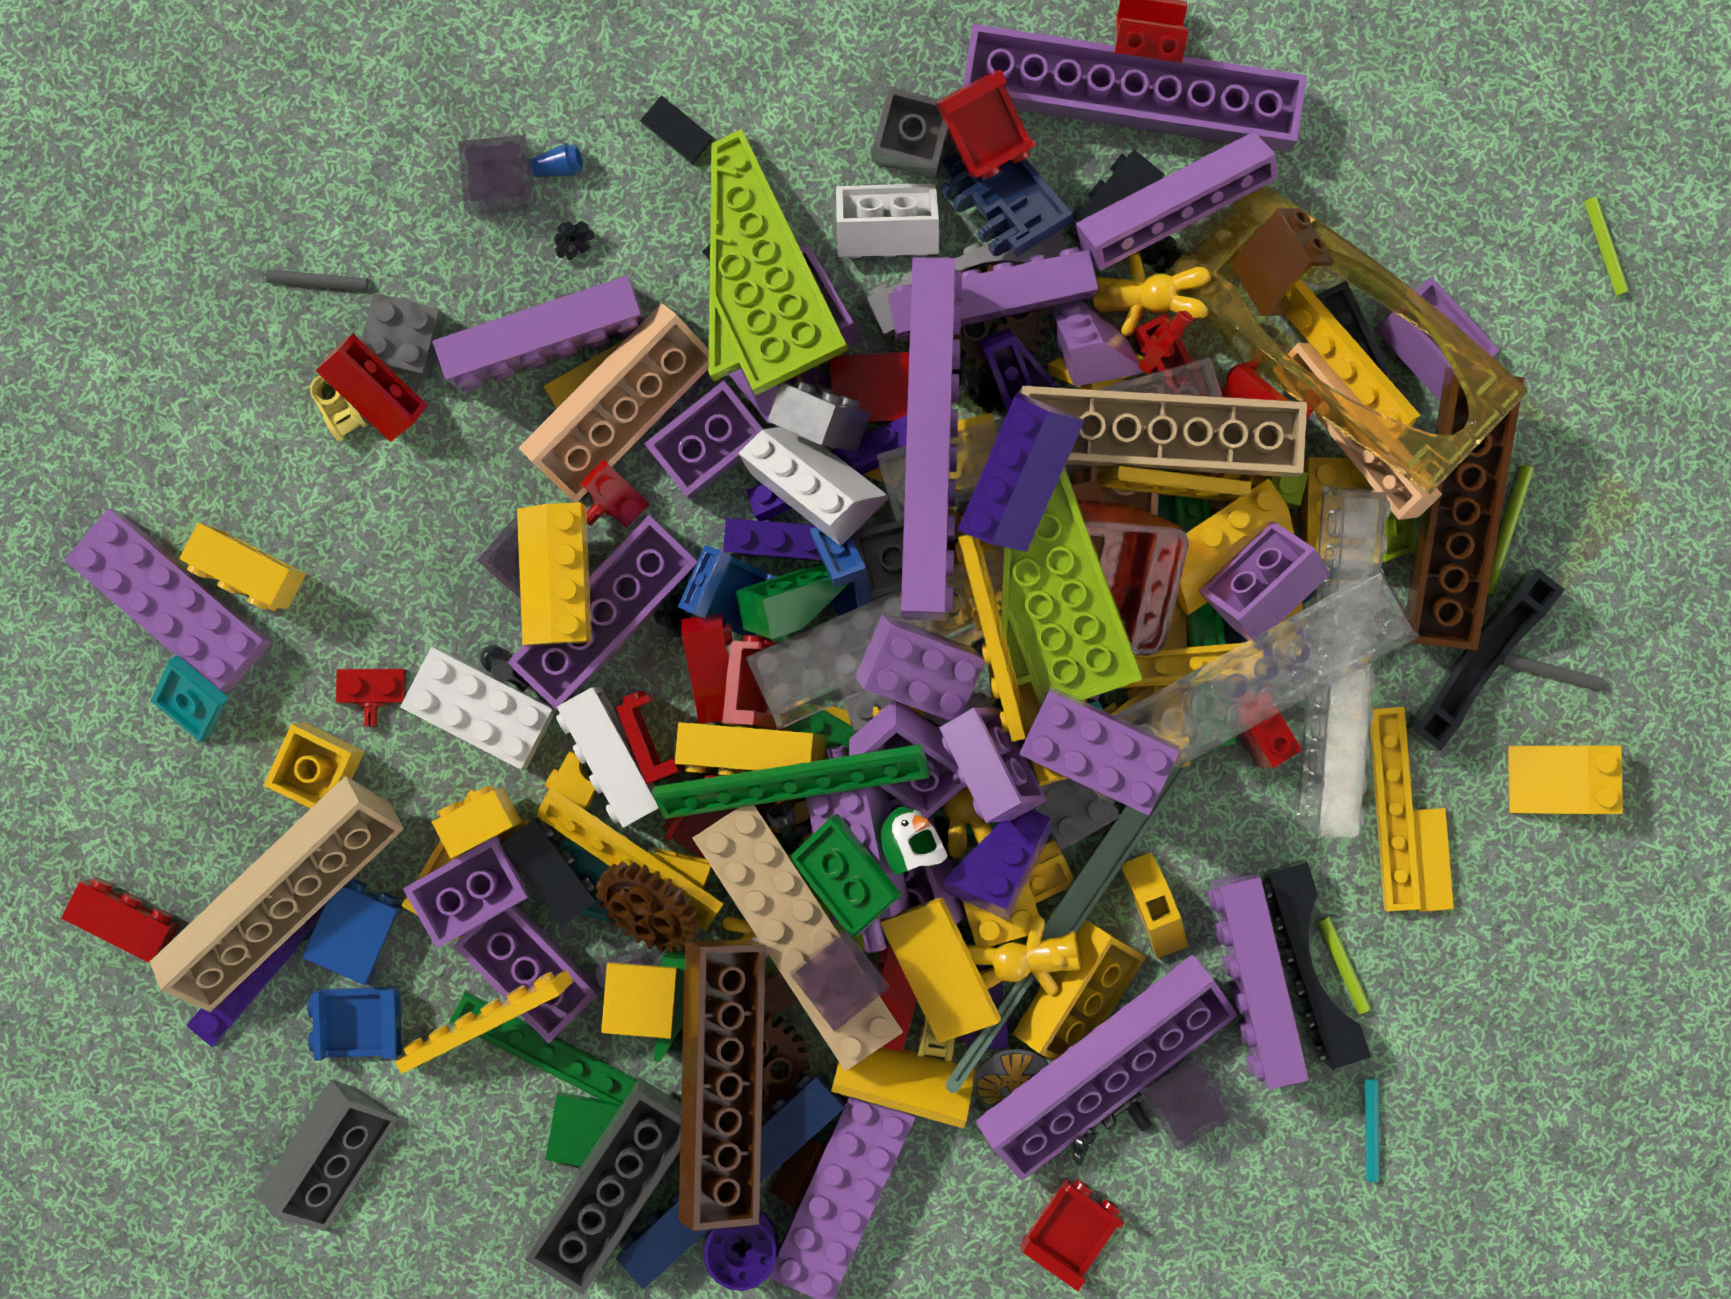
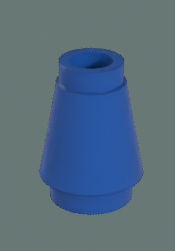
M565 143L537 157L531 158V166L536 178L576 176L577 172L583 171V159L580 149L576 144L569 145Z

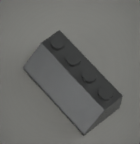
M331 1079L257 1192L258 1197L273 1217L326 1231L400 1117L356 1088Z

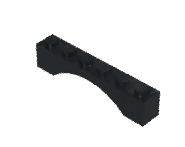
M1539 569L1525 571L1481 628L1478 650H1464L1406 725L1407 733L1429 750L1441 751L1462 724L1475 698L1494 671L1520 640L1547 614L1565 589Z
M1299 860L1263 872L1265 881H1262L1265 898L1267 901H1273L1276 913L1271 914L1272 921L1277 933L1283 932L1287 944L1282 946L1283 955L1288 966L1294 965L1297 977L1292 979L1297 996L1299 998L1304 997L1308 1008L1303 1011V1016L1308 1029H1314L1318 1042L1313 1043L1319 1062H1325L1329 1068L1334 1070L1371 1058L1361 1025L1348 1017L1332 1002L1321 986L1313 968L1309 950V926L1318 892L1308 862Z

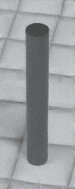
M268 269L266 272L267 283L368 291V278Z
M1510 653L1501 663L1503 666L1598 691L1602 689L1604 679L1601 677Z

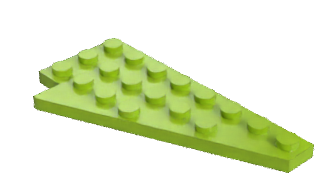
M742 129L713 142L711 147L708 372L712 380L716 381L742 368L754 394L758 395L849 349Z
M1065 467L1062 470L1027 552L1004 547L1001 622L1018 686L1031 682L1040 707L1051 686L1077 699L1084 700L1143 679Z

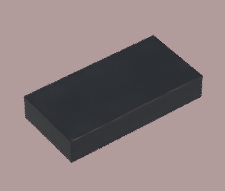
M662 95L640 120L646 128L691 165L694 164L713 141L711 135Z

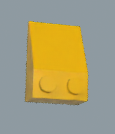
M1621 745L1508 746L1509 813L1623 814Z

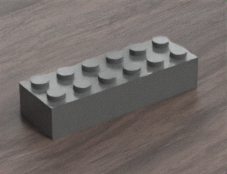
M638 1079L529 1243L525 1257L527 1262L584 1295L680 1151V1102L643 1079Z

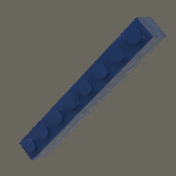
M817 1071L812 1077L807 1073L793 1086L796 1091L788 1099L784 1096L777 1099L768 1109L771 1114L761 1122L760 1184L844 1109L846 1099L841 1094L831 1091L833 1085L820 1071ZM679 1189L668 1199L671 1204L663 1212L657 1208L643 1222L646 1227L639 1234L633 1230L619 1244L622 1249L616 1260L642 1289L647 1287L709 1231H692L679 1221Z

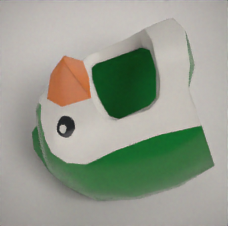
M903 806L889 814L881 828L880 838L886 861L894 875L918 866L931 867L942 863L947 858V853L935 828L922 812L916 809H907Z

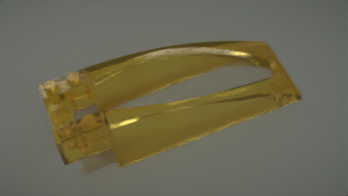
M1266 185L1234 201L1235 212L1221 226L1216 224L1209 232L1210 238L1193 255L1185 252L1165 272L1166 275L1174 276L1195 267H1203L1210 271L1211 279L1207 284L1202 287L1179 291V296L1198 299L1208 307V314L1203 319L1220 331L1227 348L1244 362L1254 360L1259 364L1257 369L1259 373L1298 401H1306L1314 408L1313 411L1430 495L1528 393L1527 388L1472 338L1403 281L1344 237L1305 212L1309 216L1311 225L1318 236L1326 243L1327 250L1334 260L1331 266H1326L1327 268L1432 337L1451 366L1465 393L1469 406V419L1464 429L1455 434H1432L1380 414L1330 387L1294 361L1270 338L1243 302L1235 285L1228 281L1235 273L1230 265L1231 261L1278 208L1299 207ZM1311 266L1300 279L1304 281L1317 266Z

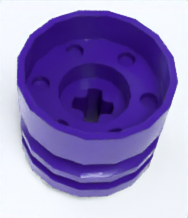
M759 1209V1225L709 1230L705 1243L704 1261L708 1273L716 1283L729 1290L745 1291L759 1286L769 1277L775 1266L778 1246V1233L775 1223L766 1212ZM739 1237H744L745 1242L748 1243L747 1249L742 1250L740 1244H736Z

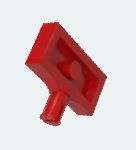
M1179 310L1172 321L1167 318L1163 320L1141 350L1146 356L1138 368L1148 375L1151 373L1175 339H1180L1186 327L1192 322L1193 317L1189 312Z
M604 459L580 482L591 494L595 502L587 511V524L590 527L606 513L615 517L627 528L650 505Z
M337 669L336 703L363 706V727H378V707L402 703L406 696L405 669Z

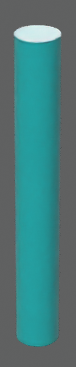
M1365 1078L1366 1181L1368 1182L1380 1181L1379 1079Z

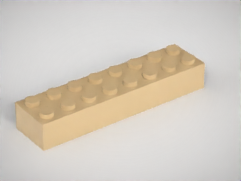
M1022 386L1020 393L1084 420L1066 464L1106 467L1125 466L1142 469L1297 477L1303 474L1307 402Z
M346 776L340 780L150 961L160 990L211 1012L404 830L391 803Z
M754 805L735 809L693 837V840L760 942L766 944L767 953L845 1071L903 1033Z

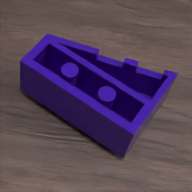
M1010 328L978 340L1006 414L1017 392H1020L1022 386L1060 388Z
M1030 810L1014 820L1001 821L943 880L945 892L1008 921L1052 830L1051 818L1037 811Z

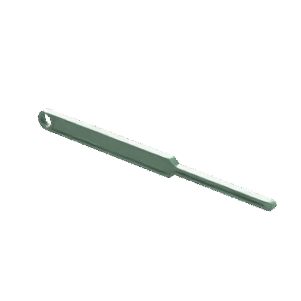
M1190 742L1191 765L1195 758V749ZM1172 767L1149 816L1127 805L1122 807L1119 812L1121 817L1112 822L1045 920L1042 940L1045 938H1057L1067 934L1069 931L1077 933L1189 767ZM1032 972L1021 981L1014 982L997 1006L1001 1020L998 1024L983 1028L946 1081L945 1087L949 1092L955 1093L960 1089L1035 979Z

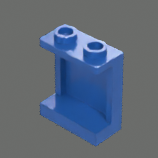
M817 527L810 529L811 538L834 587L849 583L831 601L841 625L846 627L873 617L874 611L866 567L852 538L850 537L840 546Z
M705 545L678 608L704 619L706 615L722 613L724 625L731 624L733 632L742 636H757L756 633L743 629L735 590L775 578L776 576L742 562L726 552Z
M351 879L326 902L302 958L365 985L371 982L376 971L374 967L397 915L401 914L404 907L396 904L398 900L396 897L381 891L377 895L365 890L366 884L356 879Z
M400 986L318 989L312 993V998L308 999V1017L313 1018V1031L309 1033L308 1046L309 1051L314 1052V1061L333 1057L382 1056V1059L397 1058L402 1054Z

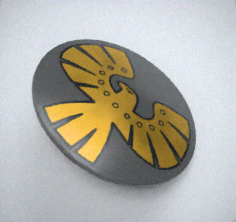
M1016 1049L997 1053L986 1059L975 1072L973 1078L974 1094L983 1106L990 1109L1009 1096L1016 1088L1022 1086L1039 1073L1043 1067L1048 1066L1049 1063L1042 1056L1027 1050Z

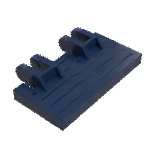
M959 151L943 160L944 169L952 178L943 185L941 189L942 194L948 199L955 198L952 206L959 213L976 206L988 221L987 224L978 229L977 236L984 243L995 239L988 246V250L995 257L1009 250H1012L1018 256L1074 222L1073 213L1026 158L1015 164H1012L1011 160L999 166L1001 170L999 173L985 180H982L981 176L977 178L970 176Z

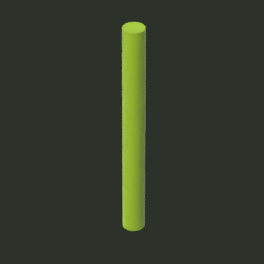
M1520 465L1497 537L1487 593L1491 596L1494 595L1534 470L1533 467L1528 465Z

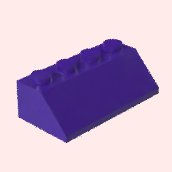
M1017 392L958 530L992 545L1027 552L1084 420Z

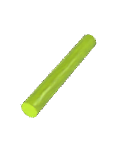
M1590 198L1584 201L1615 295L1627 293L1629 289L1598 198Z
M1326 916L1317 921L1358 1014L1371 1010V1007L1330 917Z

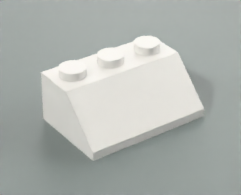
M936 183L836 186L838 257L856 259L862 256L889 258L896 255L927 256L929 254H939V215Z

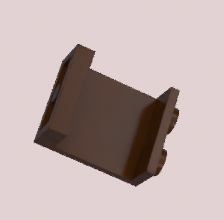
M1278 208L1231 261L1230 265L1261 316H1285L1293 307L1286 297L1289 290L1311 266H1331L1334 260L1327 250L1326 243L1318 236L1311 225L1309 216L1302 209Z

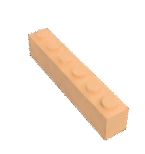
M1298 343L1276 366L1301 399L1314 408L1313 414L1398 520L1419 517L1442 495L1398 440L1394 441L1310 343Z

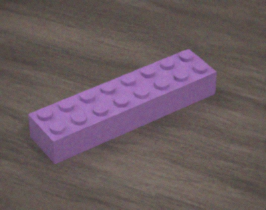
M1191 955L1159 981L1150 985L1146 991L1133 1001L1124 1005L1120 1011L1103 1024L1098 1025L1090 1034L1068 1048L1060 1057L1048 1066L1043 1067L1039 1073L1022 1086L1016 1088L1000 1103L987 1110L975 1123L992 1149L1015 1175L1023 1181L1073 1143L1078 1136H1082L1087 1129L1092 1128L1238 1015L1214 979L1198 960Z

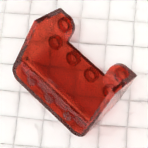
M1077 499L1090 536L1103 537L1099 561L1134 654L1149 656L1158 653L1165 646L1188 551V536L1179 525L1131 504Z

